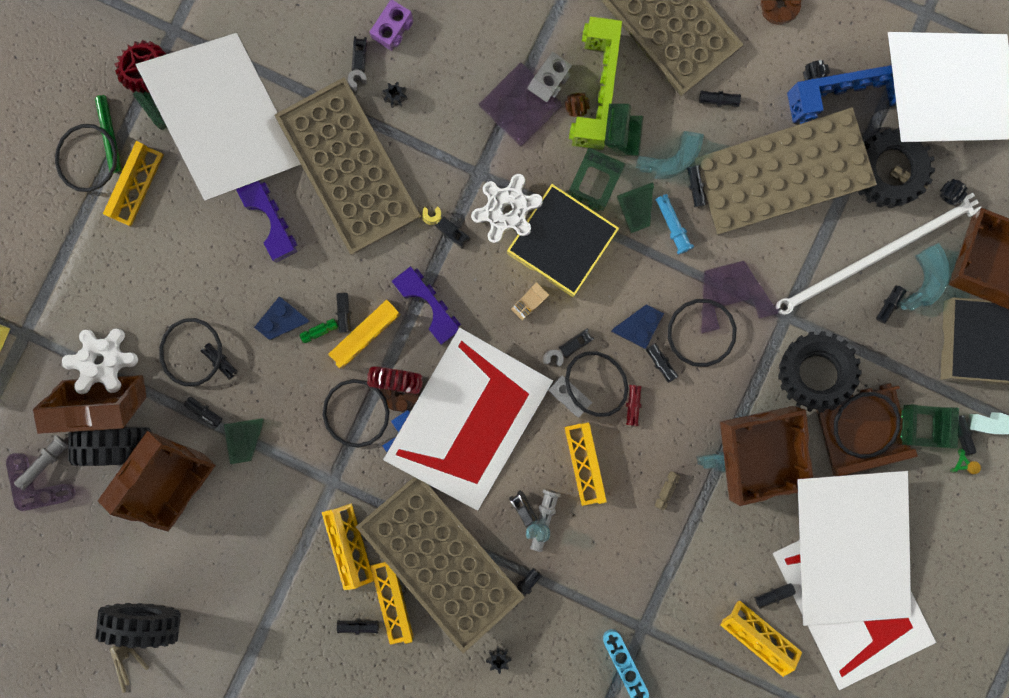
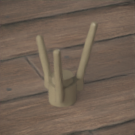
M113 646L109 650L114 661L121 690L125 693V685L128 686L130 683L122 660L129 657L128 653L130 652L145 670H148L149 667L133 648Z

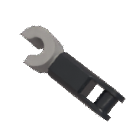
M354 36L352 71L348 75V83L351 90L357 93L356 80H360L362 84H367L366 75L364 74L367 37L358 39L357 36ZM356 47H363V51L356 50Z
M586 328L559 346V351H547L543 356L544 364L550 363L551 356L555 355V364L557 367H560L563 363V357L568 358L595 338L590 336L588 333L589 329ZM580 336H581V337L583 338V340L585 341V342L582 343V344H580L579 341L577 340V338L580 337Z

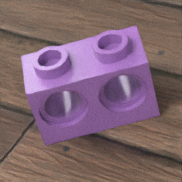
M390 0L370 30L371 38L392 51L394 46L398 47L401 43L404 31H408L412 26V13L394 0ZM396 15L403 16V19L400 21L393 20ZM386 31L393 33L389 38L383 37V34Z

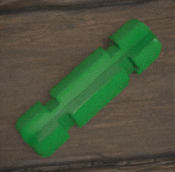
M332 318L326 321L327 323H321L309 329V331L300 333L301 341L308 343L312 341L311 339H316L329 333V330L337 329L338 324L336 320Z

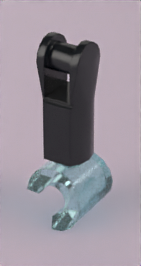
M519 490L517 495L511 496L509 500L527 528V539L536 537L538 542H546L550 537L549 528L544 524H537L538 519L526 495Z

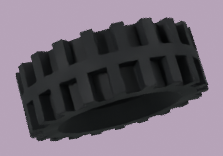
M889 128L883 132H878L864 142L877 184L874 187L858 192L860 196L864 194L867 197L866 201L868 203L875 202L877 207L880 208L883 206H888V208L900 207L916 200L918 196L927 191L924 185L927 186L932 183L933 179L930 176L935 173V168L931 167V162L935 161L934 156L929 157L927 152L931 149L929 145L924 147L921 142H901L899 128L896 130ZM898 150L909 159L911 175L904 184L898 186L888 185L878 176L876 164L879 156L884 151Z
M821 331L819 335L809 332L806 337L801 335L795 342H791L778 368L780 369L778 380L782 382L780 387L782 391L786 390L788 393L787 398L789 400L794 399L797 402L796 406L799 408L801 405L807 407L809 412L817 409L819 413H824L827 409L833 411L839 405L845 404L860 383L859 377L862 374V370H859L860 358H855L856 350L854 348L849 349L846 346L848 341L844 339L840 342L837 340L838 335L833 334L832 337L826 336L825 331ZM813 356L828 359L837 370L836 383L831 388L823 391L808 387L800 376L802 362Z
M116 603L114 605H105V607L98 609L95 639H98V642H105L106 645L114 644L115 647L126 646L128 648L140 647L141 649H146V647L159 648V646L173 645L178 641L181 612L174 610L172 607L166 608L164 605L156 606L154 604Z

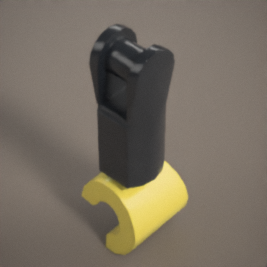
M438 206L435 209L434 217H430L428 209L424 207L422 213L423 221L428 225L437 224L436 227L458 247L463 249L465 242L471 240L468 235L457 228L446 217L441 218V210ZM456 232L461 235L458 240L453 237Z

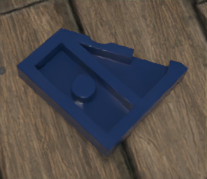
M279 296L254 328L267 339L273 340L284 333L308 324L310 320Z
M646 304L614 327L611 332L646 349L664 313Z

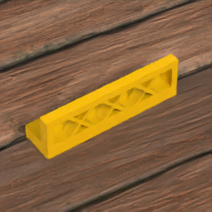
M136 141L103 214L128 226H132L164 154ZM148 152L157 156L154 163L146 165L145 162ZM145 171L147 174L146 181L138 183L136 178L138 173ZM137 189L139 193L138 198L130 202L129 192ZM129 207L131 212L128 220L118 217L121 210Z
M386 299L328 355L336 362L340 369H343L401 314Z
M589 422L564 427L581 506L607 502ZM581 428L582 437L578 443L571 439L569 430ZM583 440L585 447L580 445ZM572 442L576 444V447L574 449ZM579 446L586 450L587 456L583 462L575 458L574 453ZM587 459H588L589 467H588L587 465H585V462L587 461ZM576 461L581 464L579 468L577 467ZM583 466L591 472L587 482L579 477V472ZM587 486L595 490L596 498L584 499L583 492Z
M352 503L321 512L343 589H356L373 582L374 579L361 533L356 528L358 523ZM346 509L349 516L347 523L342 520L340 511ZM348 530L354 533L352 542L347 538ZM354 549L358 550L360 554L358 562L352 556ZM360 568L365 571L367 578L362 581L359 580L358 576Z
M386 562L371 565L390 645L403 641L405 644L413 642L414 636L399 578ZM386 567L388 575L386 580L378 577L377 568ZM385 585L391 588L393 595L391 600L382 595ZM390 604L396 607L398 616L395 620L387 615V609ZM396 624L401 627L403 636L393 639L391 630Z
M738 601L732 613L724 618L720 625L782 677L795 671L802 651L744 603ZM739 610L745 613L747 620L742 619L738 615ZM754 623L761 627L762 633L756 630ZM770 636L776 639L778 646L771 642ZM786 649L794 654L793 659L788 657Z

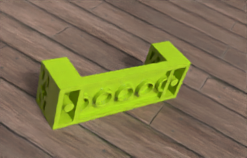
M590 16L589 23L584 24L582 42H585L584 49L604 51L603 64L606 66H603L600 84H604L601 86L598 95V103L601 106H598L595 119L577 117L576 122L571 123L569 139L572 140V146L603 150L606 144L622 28L621 20Z

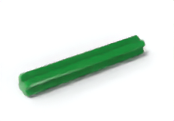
M98 95L95 98L100 127L106 130L114 140L117 150V166L114 173H119L122 169L108 100L105 95ZM102 133L110 172L113 164V151L110 141Z

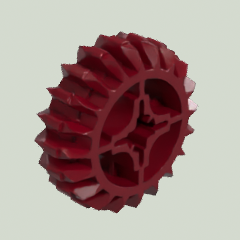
M142 40L140 44L134 41V46L127 44L128 49L126 51L121 50L122 56H117L119 62L115 63L117 68L115 72L118 76V81L126 89L135 94L138 92L143 95L145 91L147 93L150 92L135 64L166 55V53L159 45H155L151 41L147 43Z
M373 366L369 369L367 375V385L374 388L418 394L422 388L423 376L419 373Z

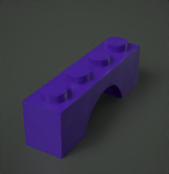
M258 180L237 188L236 191L245 208L263 211L270 220V233L263 243L272 261L277 263L297 253L295 247L298 244L293 235L289 236L286 230L289 227L285 219L279 217L277 211L280 209L275 200L270 199L268 195L270 190L267 184Z
M410 266L393 279L392 283L405 299L419 297L430 304L433 311V320L429 330L437 341L443 345L455 336L461 324L455 316L450 318L446 313L448 307L442 300L439 302L434 297L436 292L431 285L425 286L422 282L424 276L417 268L413 270Z

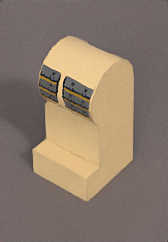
M536 282L511 310L523 321L549 297V294Z

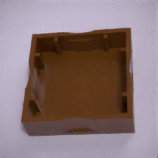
M981 207L970 220L949 285L1009 309V218Z
M143 375L117 377L121 382V388L115 393L108 392L103 383L97 382L91 386L87 393L79 394L75 390V383L78 379L62 380L52 390V393L33 409L37 434L124 428L147 398Z
M789 406L720 421L730 501L743 506L765 501L777 495L798 493V479L813 478L812 462L808 451L809 433L805 409Z
M147 431L100 496L98 502L112 516L129 521L143 522L150 527L169 532L185 510L189 500L200 489L216 465L200 451Z

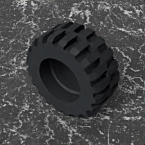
M124 427L121 429L69 432L68 461L73 466L123 465L146 432L152 431L149 427Z

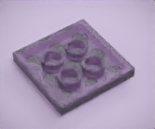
M521 62L479 103V107L520 147L563 106V103L557 97L551 96L548 102H545L527 89L534 75Z

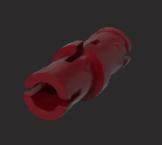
M629 385L628 403H626V407H628L626 425L639 426V409L642 408V404H640L642 386Z

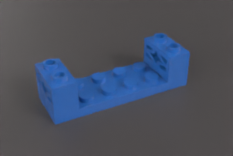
M892 65L797 82L787 92L793 124L799 122L802 124L818 118V115L824 110L821 98L833 92L835 95H840L850 89L861 91L866 89L867 86L873 85V88H879L886 85L889 105H897Z

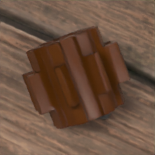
M578 92L567 96L568 100H565V107L570 116L578 117L587 114V109H590V103L585 93Z

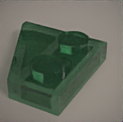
M653 182L616 197L630 234L650 227Z
M264 418L224 424L230 464L252 461L264 424Z

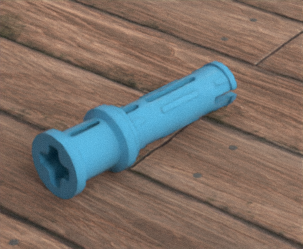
M665 194L663 197L656 198L655 200L671 231L670 238L674 240L678 249L677 254L680 255L693 249L694 245L690 244L686 235L687 230L681 227L668 195Z

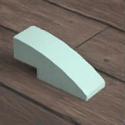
M991 412L989 418L979 414H970L967 425L969 430L975 432L1009 434V415Z

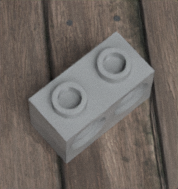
M552 51L527 89L545 102H548L551 96L555 98L561 90L560 83L565 84L571 74L568 71L572 65Z
M561 375L548 391L579 418L584 412L572 401L567 392L565 377ZM570 383L571 391L576 400L587 409L592 402Z

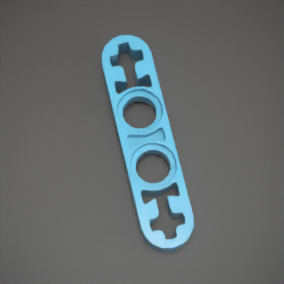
M613 629L607 630L603 635L604 645L630 697L639 698L638 696L634 697L637 693L634 687H632L637 684L640 692H644L642 694L643 698H649V692L620 634ZM608 636L618 637L615 639L618 646L617 649H614L611 642L607 643L609 640ZM622 652L627 655L624 663L616 661L618 653ZM634 671L636 678L633 681H627L625 679L626 672Z

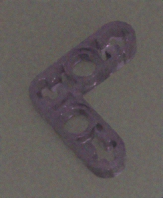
M13 453L7 457L6 467L13 502L18 510L27 511L67 502L74 498L75 488L68 483L34 490L32 482L25 491L21 490L14 482L29 468L28 458L23 453ZM16 458L21 460V463L18 465L13 463ZM23 470V472L15 474V471ZM64 490H68L69 494H67L66 497L65 495L56 497L55 494L57 492H61ZM44 491L50 496L47 503L42 502L40 499V495ZM24 498H34V502L27 503L26 505L22 504L21 500Z

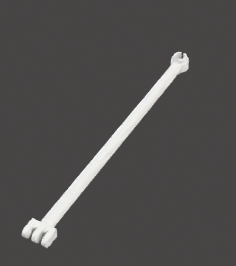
M974 193L967 195L963 202H961V205L795 296L779 300L776 303V309L781 308L780 306L783 303L786 305V310L781 309L778 313L782 315L789 314L795 306L967 213L968 217L974 215L981 208V206L975 209L972 207L979 203L977 199L972 202L968 200L975 196Z

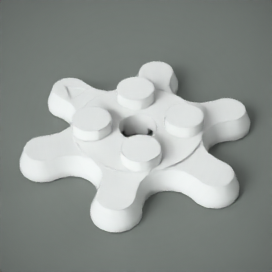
M521 174L514 175L511 178L510 184L503 189L498 188L492 181L485 183L483 192L488 197V203L483 208L475 209L471 214L472 220L476 223L490 222L491 229L488 233V239L492 243L501 242L504 233L509 229L516 230L520 236H528L531 232V225L526 221V215L529 211L542 206L543 199L539 194L526 196L522 193L525 186V178ZM511 205L513 210L504 214V208Z
M113 329L105 339L99 340L96 339L95 334L91 330L80 332L79 339L83 344L82 349L75 355H66L62 358V365L65 369H77L80 371V377L75 383L76 392L85 394L97 382L103 383L106 390L110 393L120 390L121 382L117 378L118 371L123 367H133L138 363L136 354L120 351V343L125 338L123 330ZM97 356H103V362L96 365L95 359Z

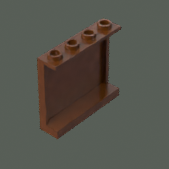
M891 383L879 385L877 390L872 391V388L859 390L860 393L877 392L889 397L896 404L901 416V427L896 441L886 452L873 458H857L848 455L838 446L834 436V420L841 405L833 411L827 409L824 413H819L817 410L833 475L843 476L918 457L916 449L910 446L896 389H900L899 386H892ZM865 396L852 401L843 410L838 421V435L842 444L850 451L858 454H872L883 449L891 441L896 430L897 417L894 409L885 399L876 396Z

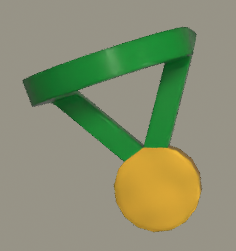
M959 448L958 454L960 458L957 465L951 468L950 472L967 469L970 474L979 473L981 470L980 464L976 461L969 462L965 457V450ZM963 461L966 463L965 466H961Z

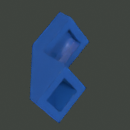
M410 410L391 420L398 433L408 418ZM395 438L382 445L386 452L389 451Z

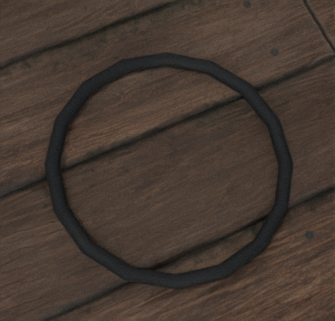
M80 124L70 128L61 137L56 148L55 165L59 177L68 187L79 192H92L102 188L111 179L117 166L116 146L108 132L95 124ZM81 128H94L102 132L110 141L113 151V164L108 176L100 184L90 188H79L69 183L62 174L59 164L60 149L64 140L72 132Z
M695 299L684 303L673 313L668 324L667 338L672 351L681 361L692 366L708 367L721 362L730 354L736 342L737 327L732 314L722 304L711 299ZM696 303H710L721 308L729 317L733 328L732 341L727 351L718 359L708 363H697L684 358L675 349L671 338L672 325L676 316L687 306Z
M197 318L182 319L172 324L164 333L159 346L160 363L165 374L173 382L185 387L199 386L209 381L218 371L222 359V343L217 332L207 322ZM186 322H196L206 326L213 333L218 345V358L214 369L206 378L198 382L186 383L176 379L168 371L164 361L163 348L167 336L175 327Z
M589 351L575 356L568 365L565 376L566 388L576 406L583 412L596 417L611 416L620 411L627 401L629 387L624 371L614 359L598 351ZM597 355L608 359L617 367L623 378L625 388L623 400L617 408L610 412L597 413L586 409L576 400L571 391L569 377L571 368L578 359L584 356Z
M350 379L340 382L330 390L324 401L322 415L326 429L335 440L345 446L359 448L371 445L383 435L388 426L390 411L387 400L379 388L370 387L382 399L386 412L384 425L379 434L370 441L359 444L346 442L338 437L329 426L327 418V406L332 394L343 385L351 383L367 385L365 380Z
M877 392L860 393L849 398L839 408L834 420V436L838 446L848 455L857 458H873L886 452L894 444L900 432L901 416L896 404L889 397ZM865 396H876L885 399L893 407L897 417L896 430L891 441L883 449L872 454H858L850 451L842 444L838 435V421L843 410L852 401Z

